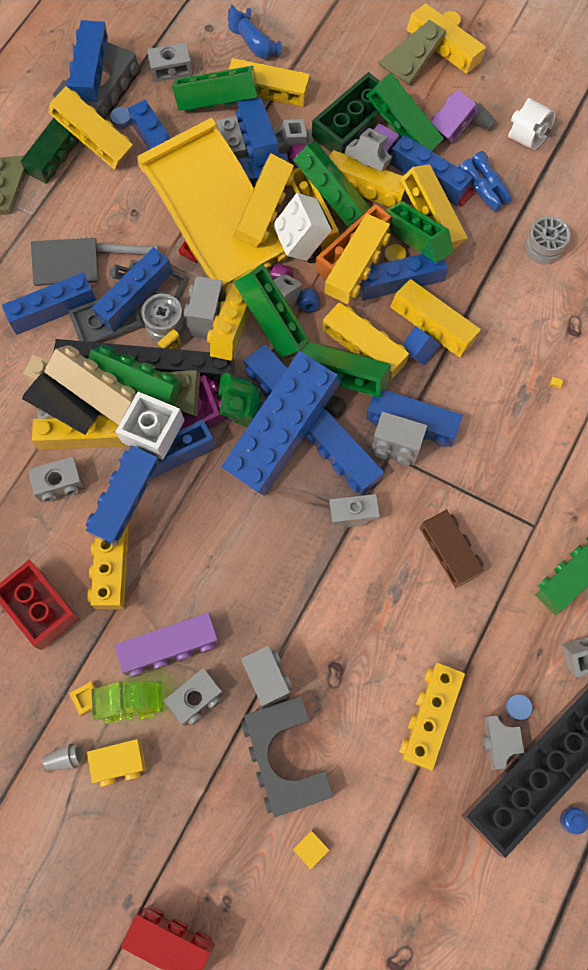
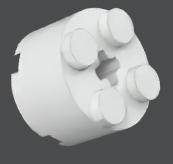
M528 98L523 108L513 114L511 119L513 126L508 137L529 149L536 150L546 139L547 136L544 134L547 128L551 130L554 124L555 111Z

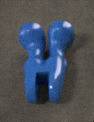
M480 151L472 159H466L458 168L473 176L474 190L486 205L496 212L501 208V203L504 205L509 204L512 201V197L502 182L500 175L490 167L488 155L484 151ZM477 170L484 175V178L480 176Z

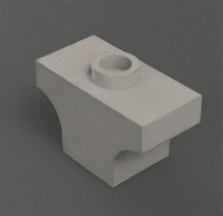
M304 119L283 120L282 126L274 130L279 153H289L291 146L295 144L307 146L313 143L311 129L305 128Z
M371 128L362 133L359 140H353L346 147L345 151L346 155L360 161L361 164L371 166L381 172L390 164L392 158L385 147L388 136Z
M376 494L329 499L332 525L340 524L343 525V528L366 526L369 521L377 520L380 517Z
M498 716L485 717L483 722L486 736H483L482 740L485 752L488 751L491 770L505 769L510 756L524 753L520 727H506L499 721Z

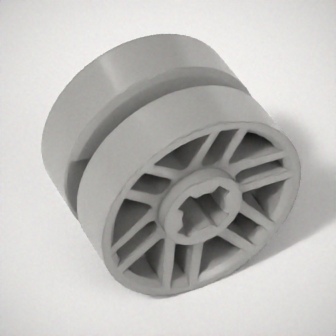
M544 216L536 220L525 242V251L529 258L539 264H552L558 261L570 240L571 234L568 225L562 219L554 216Z
M156 294L144 303L142 318L150 337L160 341L173 329L179 336L183 333L185 328L183 311L180 302L174 296Z

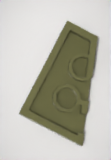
M428 20L380 60L378 64L411 86L446 35V30L433 21Z
M24 155L0 158V215L12 214L19 195L20 183L25 178V170L20 162Z
M196 370L169 372L174 374L176 379L182 381L174 407L179 408L182 412L198 417L200 372Z

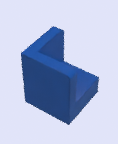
M415 326L402 344L409 355L423 365H426L441 345L417 326Z

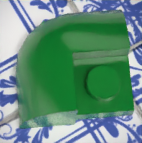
M230 373L221 375L218 396L222 397L219 414L235 419L236 424L248 427L262 407L260 391L255 384L247 379Z

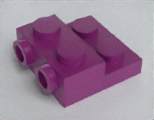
M205 375L200 377L198 417L181 411L184 422L180 430L201 420H204L207 428H210L227 419L226 416L219 414L221 399L218 396L219 384L216 380H212Z

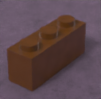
M446 509L423 521L420 530L456 589L480 576L484 571L482 568L484 565L481 558L477 554L474 555L471 550V543L468 537L460 532L456 517L453 514L450 515Z

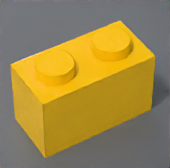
M138 739L87 752L92 783H100L101 787L116 784L115 779L124 776L126 781L140 778V772L147 771L142 742Z

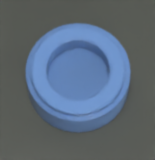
M118 107L111 112V121L115 127L126 128L131 124L127 108Z
M517 694L511 696L506 702V712L514 720H524L532 712L531 701L524 695Z

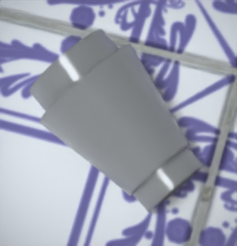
M70 743L43 756V766L46 771L76 769L78 765L83 763V752L79 744L74 745Z

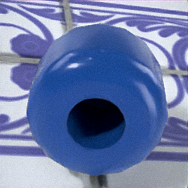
M308 288L300 292L298 304L301 311L312 313L318 310L320 299L316 290Z
M569 807L562 811L560 823L565 831L578 835L587 830L588 816L580 808Z

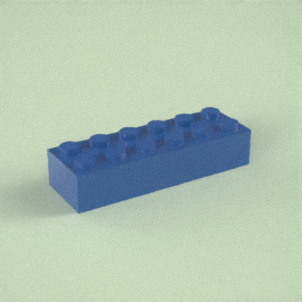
M299 351L221 467L256 492L265 496L342 381L339 376Z

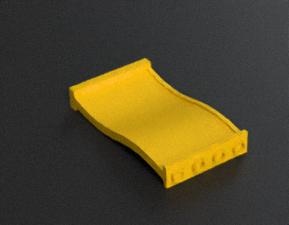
M212 117L138 156L139 168L146 174L161 197L208 278L222 280L224 293H226L227 288H231L233 281L246 271L262 263L269 270L275 262L281 263L289 258L271 223L268 224L266 229L269 231L265 242H260L257 248L233 236L254 188L235 154L216 128V123Z

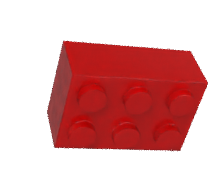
M30 559L0 582V605L30 643L39 650H43L80 619L39 567Z
M152 906L149 909L144 908L136 914L123 941L122 949L162 970H204L215 946L214 943L210 942L212 938L201 931H197L195 934L187 930L188 925L175 918L173 921H170L163 917L164 912Z

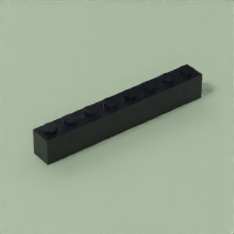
M56 339L54 351L56 348L67 345L72 346L79 351L80 355L88 359L91 349L106 345L112 347L114 352L118 354H127L134 357V360L141 364H151L155 367V370L160 372L196 370L200 372V377L205 375L212 380H216L219 385L222 374L230 373L234 375L235 370L234 357L232 361L211 357L210 352Z

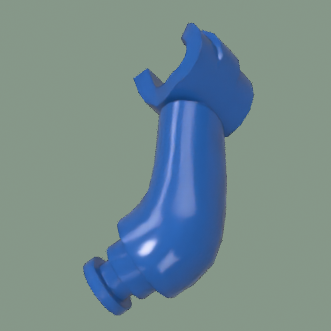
M231 4L227 18L229 29L233 33L242 36L256 57L266 60L268 56H274V54L280 57L281 41L275 43V41L269 40V36H265L250 21L251 8H247L246 13H243Z

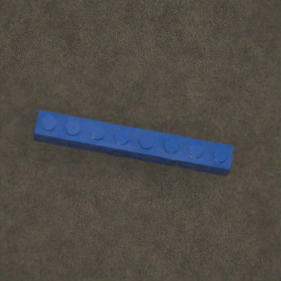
M265 344L244 359V372L251 380L255 379L257 381L258 387L264 395H270L287 370V367ZM324 408L304 439L308 443H313L318 448V454L324 460L328 459L333 464L332 468L338 476L343 475L348 481L347 485L354 493L358 492L363 496L383 479L384 471Z

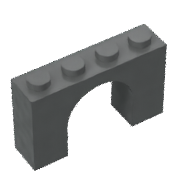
M107 43L103 72L108 73L110 78L105 84L100 86L97 102L84 101L87 105L95 108L103 119L107 118L112 106L117 103L123 90L127 89L130 80L137 74L139 65L136 54L112 43ZM63 80L53 93L54 98L66 87V80Z
M301 696L244 715L245 722H242L241 725L245 738L250 736L253 746L248 748L252 761H258L260 771L256 772L260 788L265 786L268 797L264 798L268 813L273 812L275 818L334 797L326 771L301 780L289 781L279 777L272 770L269 763L268 751L272 740L285 730L309 723Z

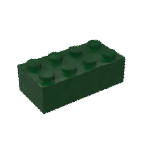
M370 72L366 73L312 120V137L331 153L335 150L345 154L346 147L353 140H359L361 134L368 128L374 130L378 124L382 125L386 120L366 97L380 80Z

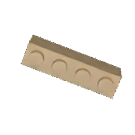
M67 345L56 348L44 371L118 425L136 396L134 389L118 382L114 375L101 370L96 362L84 358L72 346Z

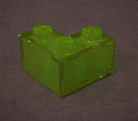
M161 681L117 682L91 689L93 720H103V724L132 720L133 716L138 715L139 720L153 719L155 713L164 712Z

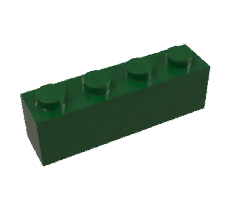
M53 118L20 162L25 173L47 184L50 178L54 177L59 166L66 161L68 154L78 145L79 139Z

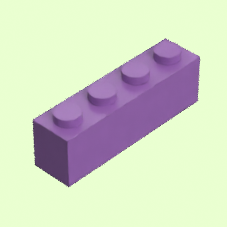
M208 612L115 644L114 646L122 673L134 678L145 674V669L154 667L156 670L169 665L168 661L189 659L192 657L191 653L212 651L215 649L214 645L219 644Z

